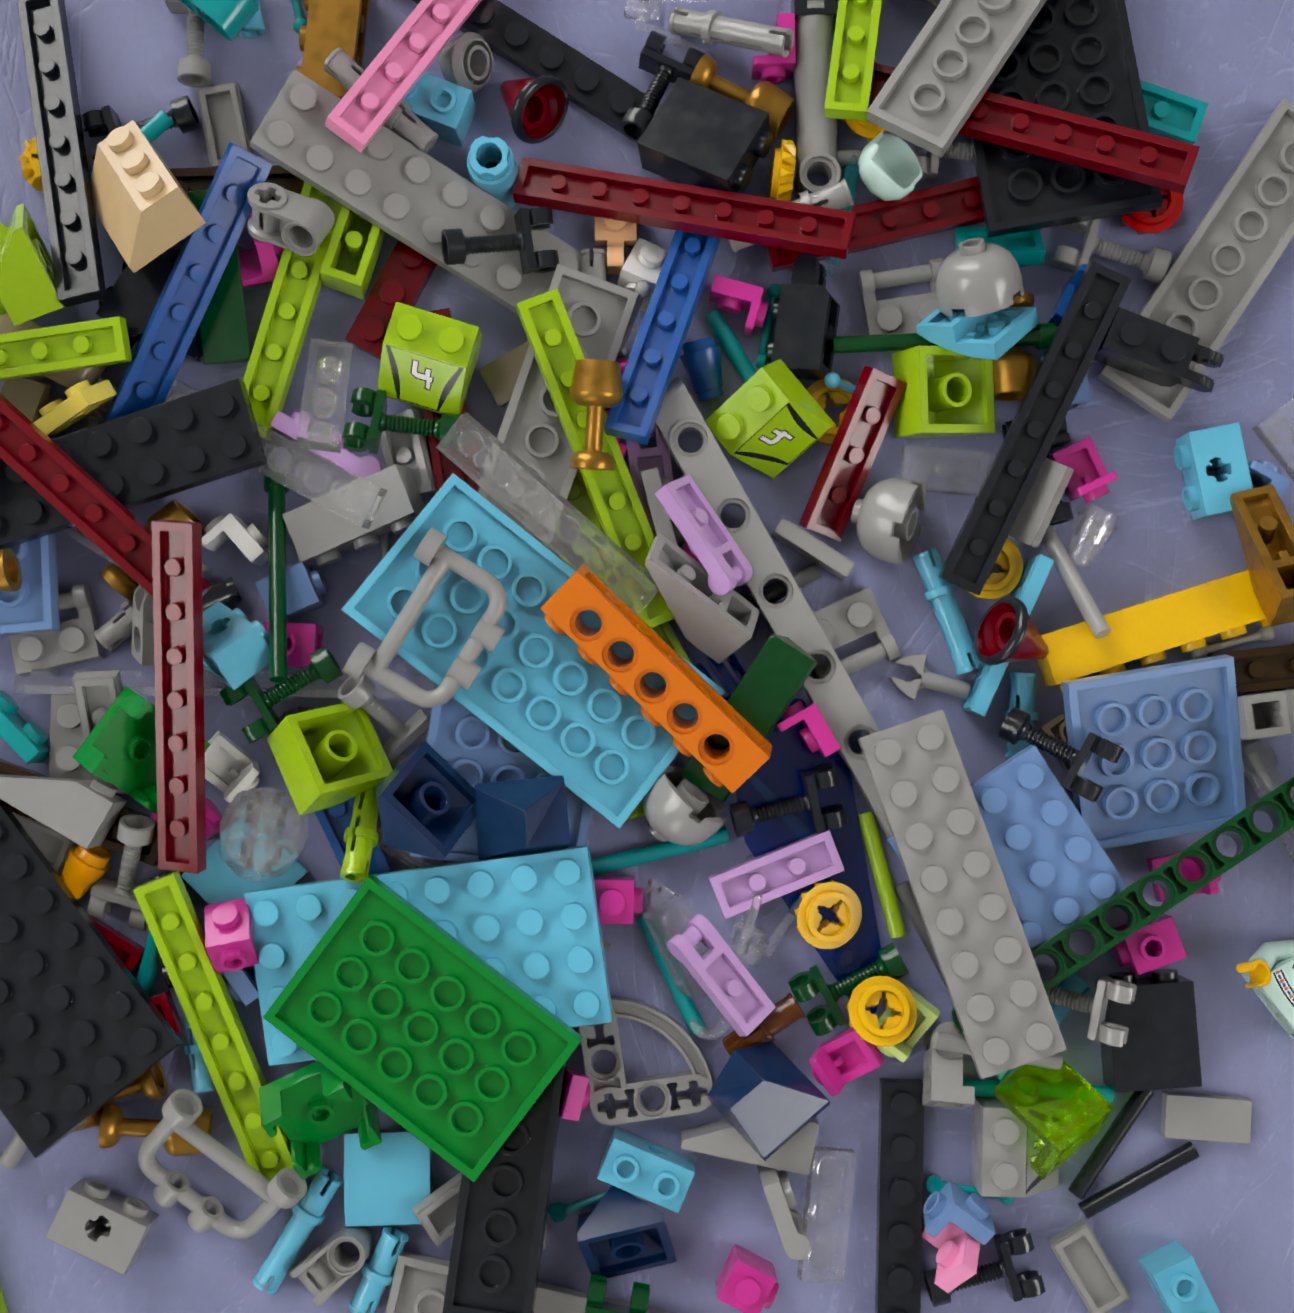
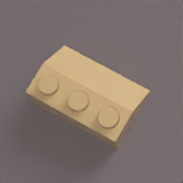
M134 120L123 127L114 129L106 139L97 144L90 180L94 210L133 273L206 223L160 154Z

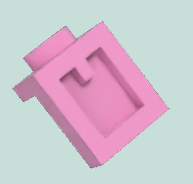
M949 1222L935 1238L926 1233L925 1226L922 1228V1237L939 1249L936 1255L937 1269L934 1282L937 1286L949 1293L977 1274L980 1251L979 1241L952 1222Z

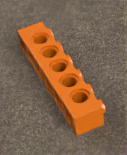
M584 563L540 608L546 614L544 618L548 625L560 635L566 633L578 645L576 649L585 661L593 666L598 664L610 675L608 677L610 684L623 696L631 695L642 706L640 711L643 716L656 727L662 725L673 736L672 742L675 747L687 757L693 755L704 766L703 771L705 775L716 786L722 787L724 785L733 794L770 759L772 744ZM585 610L596 612L601 618V627L597 629L587 627L581 619V612ZM618 641L628 643L633 649L634 657L630 659L618 657L613 651V643ZM650 672L660 674L666 682V687L662 689L649 687L644 680V675ZM682 703L690 704L697 710L698 716L690 720L684 719L678 715L675 707ZM713 734H720L729 741L730 746L722 750L715 749L709 745L707 737Z

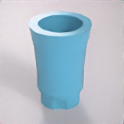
M481 136L475 139L470 146L467 156L468 180L509 207H515L518 203L514 202L512 190L520 167L515 162L510 147L499 137L488 138Z

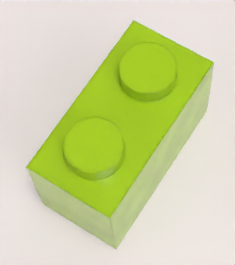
M343 205L320 269V276L324 287L364 300L386 232Z

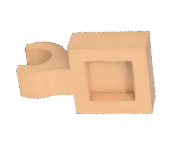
M595 216V246H607V275H620L624 265V246H634L637 242V224Z

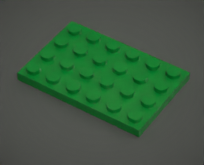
M373 874L366 878L263 1016L266 1021L472 1182L476 1181L583 1039V1036Z

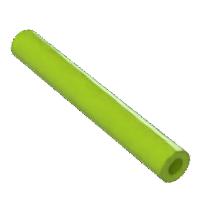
M871 810L857 814V819L890 938L905 936L907 931L874 812Z

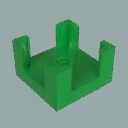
M126 686L72 758L106 783H112L128 793L141 805L157 814L155 705ZM205 741V752L211 745L207 741Z
M319 1061L259 1088L262 1127L272 1138L277 1135V1125L280 1126L290 1140L292 1165L302 1180L318 1173L322 1169L320 1144L358 1127L359 1142L362 1150H367L382 1143L377 1107Z

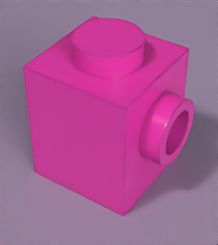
M264 622V628L268 633L269 622ZM287 623V667H308L311 662L309 655L323 647L324 626L306 623Z
M593 876L600 923L633 924L634 913L642 914L643 887H634L635 876Z
M1166 914L1160 915L1112 947V952L1119 966H1125L1127 970L1137 975L1187 958L1173 918ZM1128 923L1112 929L1116 931H1123L1127 927Z
M734 1244L715 1282L718 1300L743 1313H760L763 1307L769 1309L779 1289V1284L776 1283L777 1278L773 1263Z

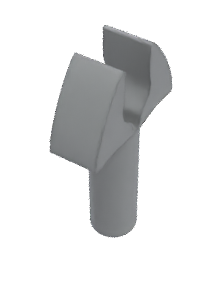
M926 654L911 655L893 662L897 665L909 666L914 671V674L919 676V679H913L910 682L895 677L889 678L894 687L911 700H915L917 691L923 688L963 699L970 695L971 684L969 682L930 672L925 665L928 656Z

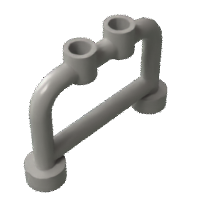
M433 527L427 532L414 554V558L428 566V569L381 645L375 650L361 641L342 670L357 681L365 674L410 703L423 708H436L447 703L456 694L460 686L466 690L470 689L482 667L475 664L477 658L484 648L492 653L505 632V629L498 626V624L502 620L507 607V595L502 583L486 570L445 546L444 544L448 537ZM450 569L484 590L489 597V606L451 665L442 683L434 690H425L392 671L388 666L446 572Z
M175 1090L162 1106L163 1119L142 1142L138 1151V1163L142 1172L157 1185L153 1190V1196L159 1205L172 1207L177 1201L191 1211L187 1218L188 1224L198 1233H206L213 1227L229 1238L245 1239L251 1238L260 1232L281 1208L291 1209L305 1196L307 1192L305 1179L302 1180L295 1170L284 1168L270 1181L197 1126L194 1122L203 1110L201 1100L190 1090ZM174 1132L264 1199V1202L247 1220L237 1221L224 1213V1207L219 1199L214 1196L203 1197L189 1186V1179L183 1172L179 1170L168 1171L157 1161L156 1153Z

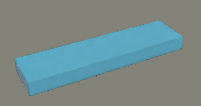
M1042 554L1028 560L1021 579L1012 597L1019 598L1025 604L1029 616L1054 563L1053 559ZM1009 662L992 666L983 664L980 667L971 687L970 695L966 698L962 707L964 712L975 717H985Z

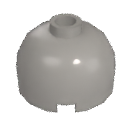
M971 238L962 241L958 245L959 249L950 253L938 268L936 295L939 311L946 316L953 317L952 309H964L965 317L991 314L1013 305L1014 294L1017 293L1021 298L1024 295L1022 276L1016 258L1009 250L997 244L985 243L983 238Z
M890 478L879 481L867 491L864 499L858 498L852 510L851 522L857 524L858 539L863 549L872 557L897 565H902V562L906 563L909 560L922 524L917 523L918 510L925 511V484L906 479Z
M671 761L642 799L643 811L649 822L647 827L651 834L662 842L668 840L678 845L693 846L710 838L727 822L728 817H721L726 807L723 802L687 780L681 774L685 767L683 764Z

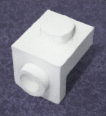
M638 238L621 269L617 285L634 291V287L639 281L647 282L651 287V292L648 297L643 299L639 309L646 313L668 250Z
M229 513L226 517L224 515L216 517L204 529L206 534L202 537V546L214 552L231 539L251 563L261 567L269 560L268 549L266 548L268 537L254 523L247 526L241 518Z
M218 730L208 741L211 745L205 752V779L222 791L224 800L232 804L239 796L244 799L255 789L260 780L257 777L260 773L259 765L254 758Z

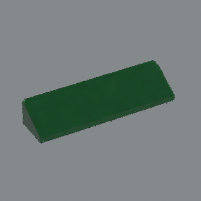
M208 189L185 192L198 211ZM238 244L235 246L199 325L203 365L246 363L251 355Z
M772 634L727 702L767 740L818 662L789 637ZM713 734L707 737L709 745L715 749L722 750L730 746L729 741L720 734ZM692 755L681 774L721 802H725L731 792L724 785L718 787L713 784L703 771L704 766Z

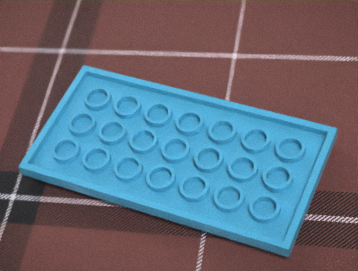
M452 473L341 610L382 642L428 569V566L414 558L418 546L432 527L446 535L448 538L444 544L445 546L492 574L502 583L507 595V607L502 620L498 624V626L505 629L503 636L492 653L484 648L477 658L475 664L482 667L470 689L466 690L460 686L452 698L551 776L563 775L567 789L620 829L679 752L672 742L673 736L662 725L656 727L651 724L641 713L640 708L642 706L631 695L623 696L610 684L608 680L610 675L598 664L593 666L585 661L576 649L578 645L566 633L564 635L558 634L546 622L544 618L546 614L540 608L576 571ZM448 569L396 654L435 685L439 686L468 641L477 623L489 606L487 593ZM591 610L581 612V619L587 627L592 629L601 627V618L596 612ZM623 641L613 643V651L618 657L622 659L634 657L633 649L628 643ZM683 658L721 696L725 693L721 687ZM650 672L644 675V680L649 687L653 689L666 687V682L660 674ZM682 703L675 707L678 715L684 719L690 720L698 716L697 710L690 704Z
M589 845L373 874L568 1026L579 1027L613 1021L614 1017ZM340 878L252 890L244 893L245 904L249 907L253 927V942L259 958V963L255 964L254 968L268 1066L316 1060L266 1021L263 1016L363 883H351Z

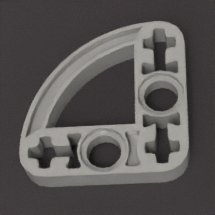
M611 996L614 1019L610 1023L603 1024L604 1038L613 1035L614 1041L600 1040L589 1045L588 1038L596 1039L595 1025L579 1026L580 1035L583 1036L581 1045L585 1073L589 1077L588 1084L591 1089L590 1107L594 1118L598 1122L613 1126L699 1113L711 1105L707 1095L713 1086V1081L707 1061L700 1047L691 1034L677 1020L661 1009L639 1000ZM618 1018L643 1023L664 1035L680 1051L690 1070L626 1079ZM602 1049L611 1051L617 1060L615 1067L606 1073L597 1071L591 1062L593 1055ZM690 1081H698L699 1087L707 1088L706 1092L700 1093L699 1101H692L691 1096L688 1094L677 1096L679 1105L671 1106L672 1095L668 1083L676 1082V1092L688 1090ZM656 1086L664 1092L665 1100L660 1107L649 1109L641 1103L640 1095L646 1087ZM634 1089L633 1103L636 1109L635 1112H629V1103L617 1105L616 1113L608 1114L606 1107H599L598 1103L604 1102V1097L607 1093H612L614 1100L628 1099L626 1090Z

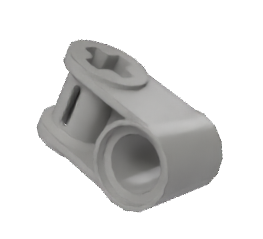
M269 182L255 184L249 188L247 193L248 203L252 207V216L248 220L247 228L249 234L258 241L277 245L301 256H310L317 251L334 226L335 218L332 210L318 199L300 195Z
M343 1226L322 1245L315 1247L306 1254L288 1274L292 1278H299L314 1297L312 1303L315 1307H318L362 1268L373 1249V1234L368 1227ZM342 1242L355 1244L360 1254L355 1256L347 1254L342 1247Z

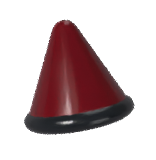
M542 75L536 78L506 80L501 84L500 91L511 118L513 131L521 141L529 144L540 143L547 140L559 129L565 119L569 106L567 88L559 78L551 75Z
M1005 597L990 606L981 618L974 636L975 655L979 661L989 666L1005 662L1043 659L1049 654V648L1029 616L1025 604L1015 597Z

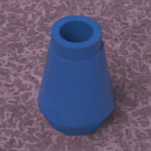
M714 336L684 343L682 346L683 355L680 358L695 392L698 394L699 402L723 396L721 348L716 346Z

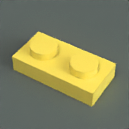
M108 379L94 385H90L88 380H84L64 392L67 396L65 401L60 398L42 407L39 410L42 417L35 421L34 424L48 437L66 431L116 396L117 393Z

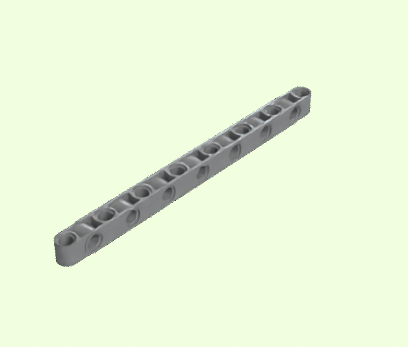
M677 377L669 383L655 426L683 476L690 474L719 518L722 509L729 505H735L743 511V524L735 529L728 527L726 529L753 569L752 578L745 583V586L772 634L789 637L810 656L821 654L827 660L828 670L826 674L820 678L808 676L802 687L811 703L816 704L841 747L838 750L889 839L892 837V833L862 751H851L848 746V738L853 731L864 729L870 735L880 730L682 380ZM687 431H694L702 438L703 445L698 451L687 453L679 447L678 439L680 435ZM771 579L781 581L786 588V596L778 604L768 602L763 595V587Z

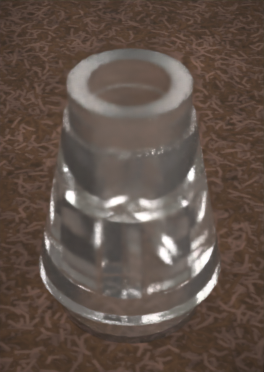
M1086 503L1082 512H1077L1067 550L1074 564L1089 569L1091 562L1095 560L1117 530V527L1114 525L1118 516L1089 503Z

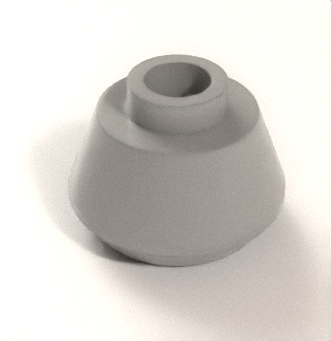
M465 32L450 40L441 51L439 66L442 75L447 81L470 89L472 93H475L486 85L492 75L493 56L489 45L479 34Z

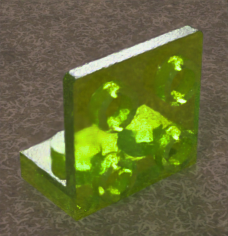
M1064 1060L1060 1070L1025 1064L998 1084L994 1090V1095L1040 1139L1035 1146L1040 1152L1032 1163L1031 1168L1043 1180L1094 1138L1114 1109L1099 1092Z

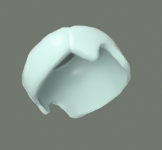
M883 131L864 147L860 154L858 165L862 182L872 194L884 201L901 200L913 191L914 185L923 175L918 158L910 146L899 136L891 132Z

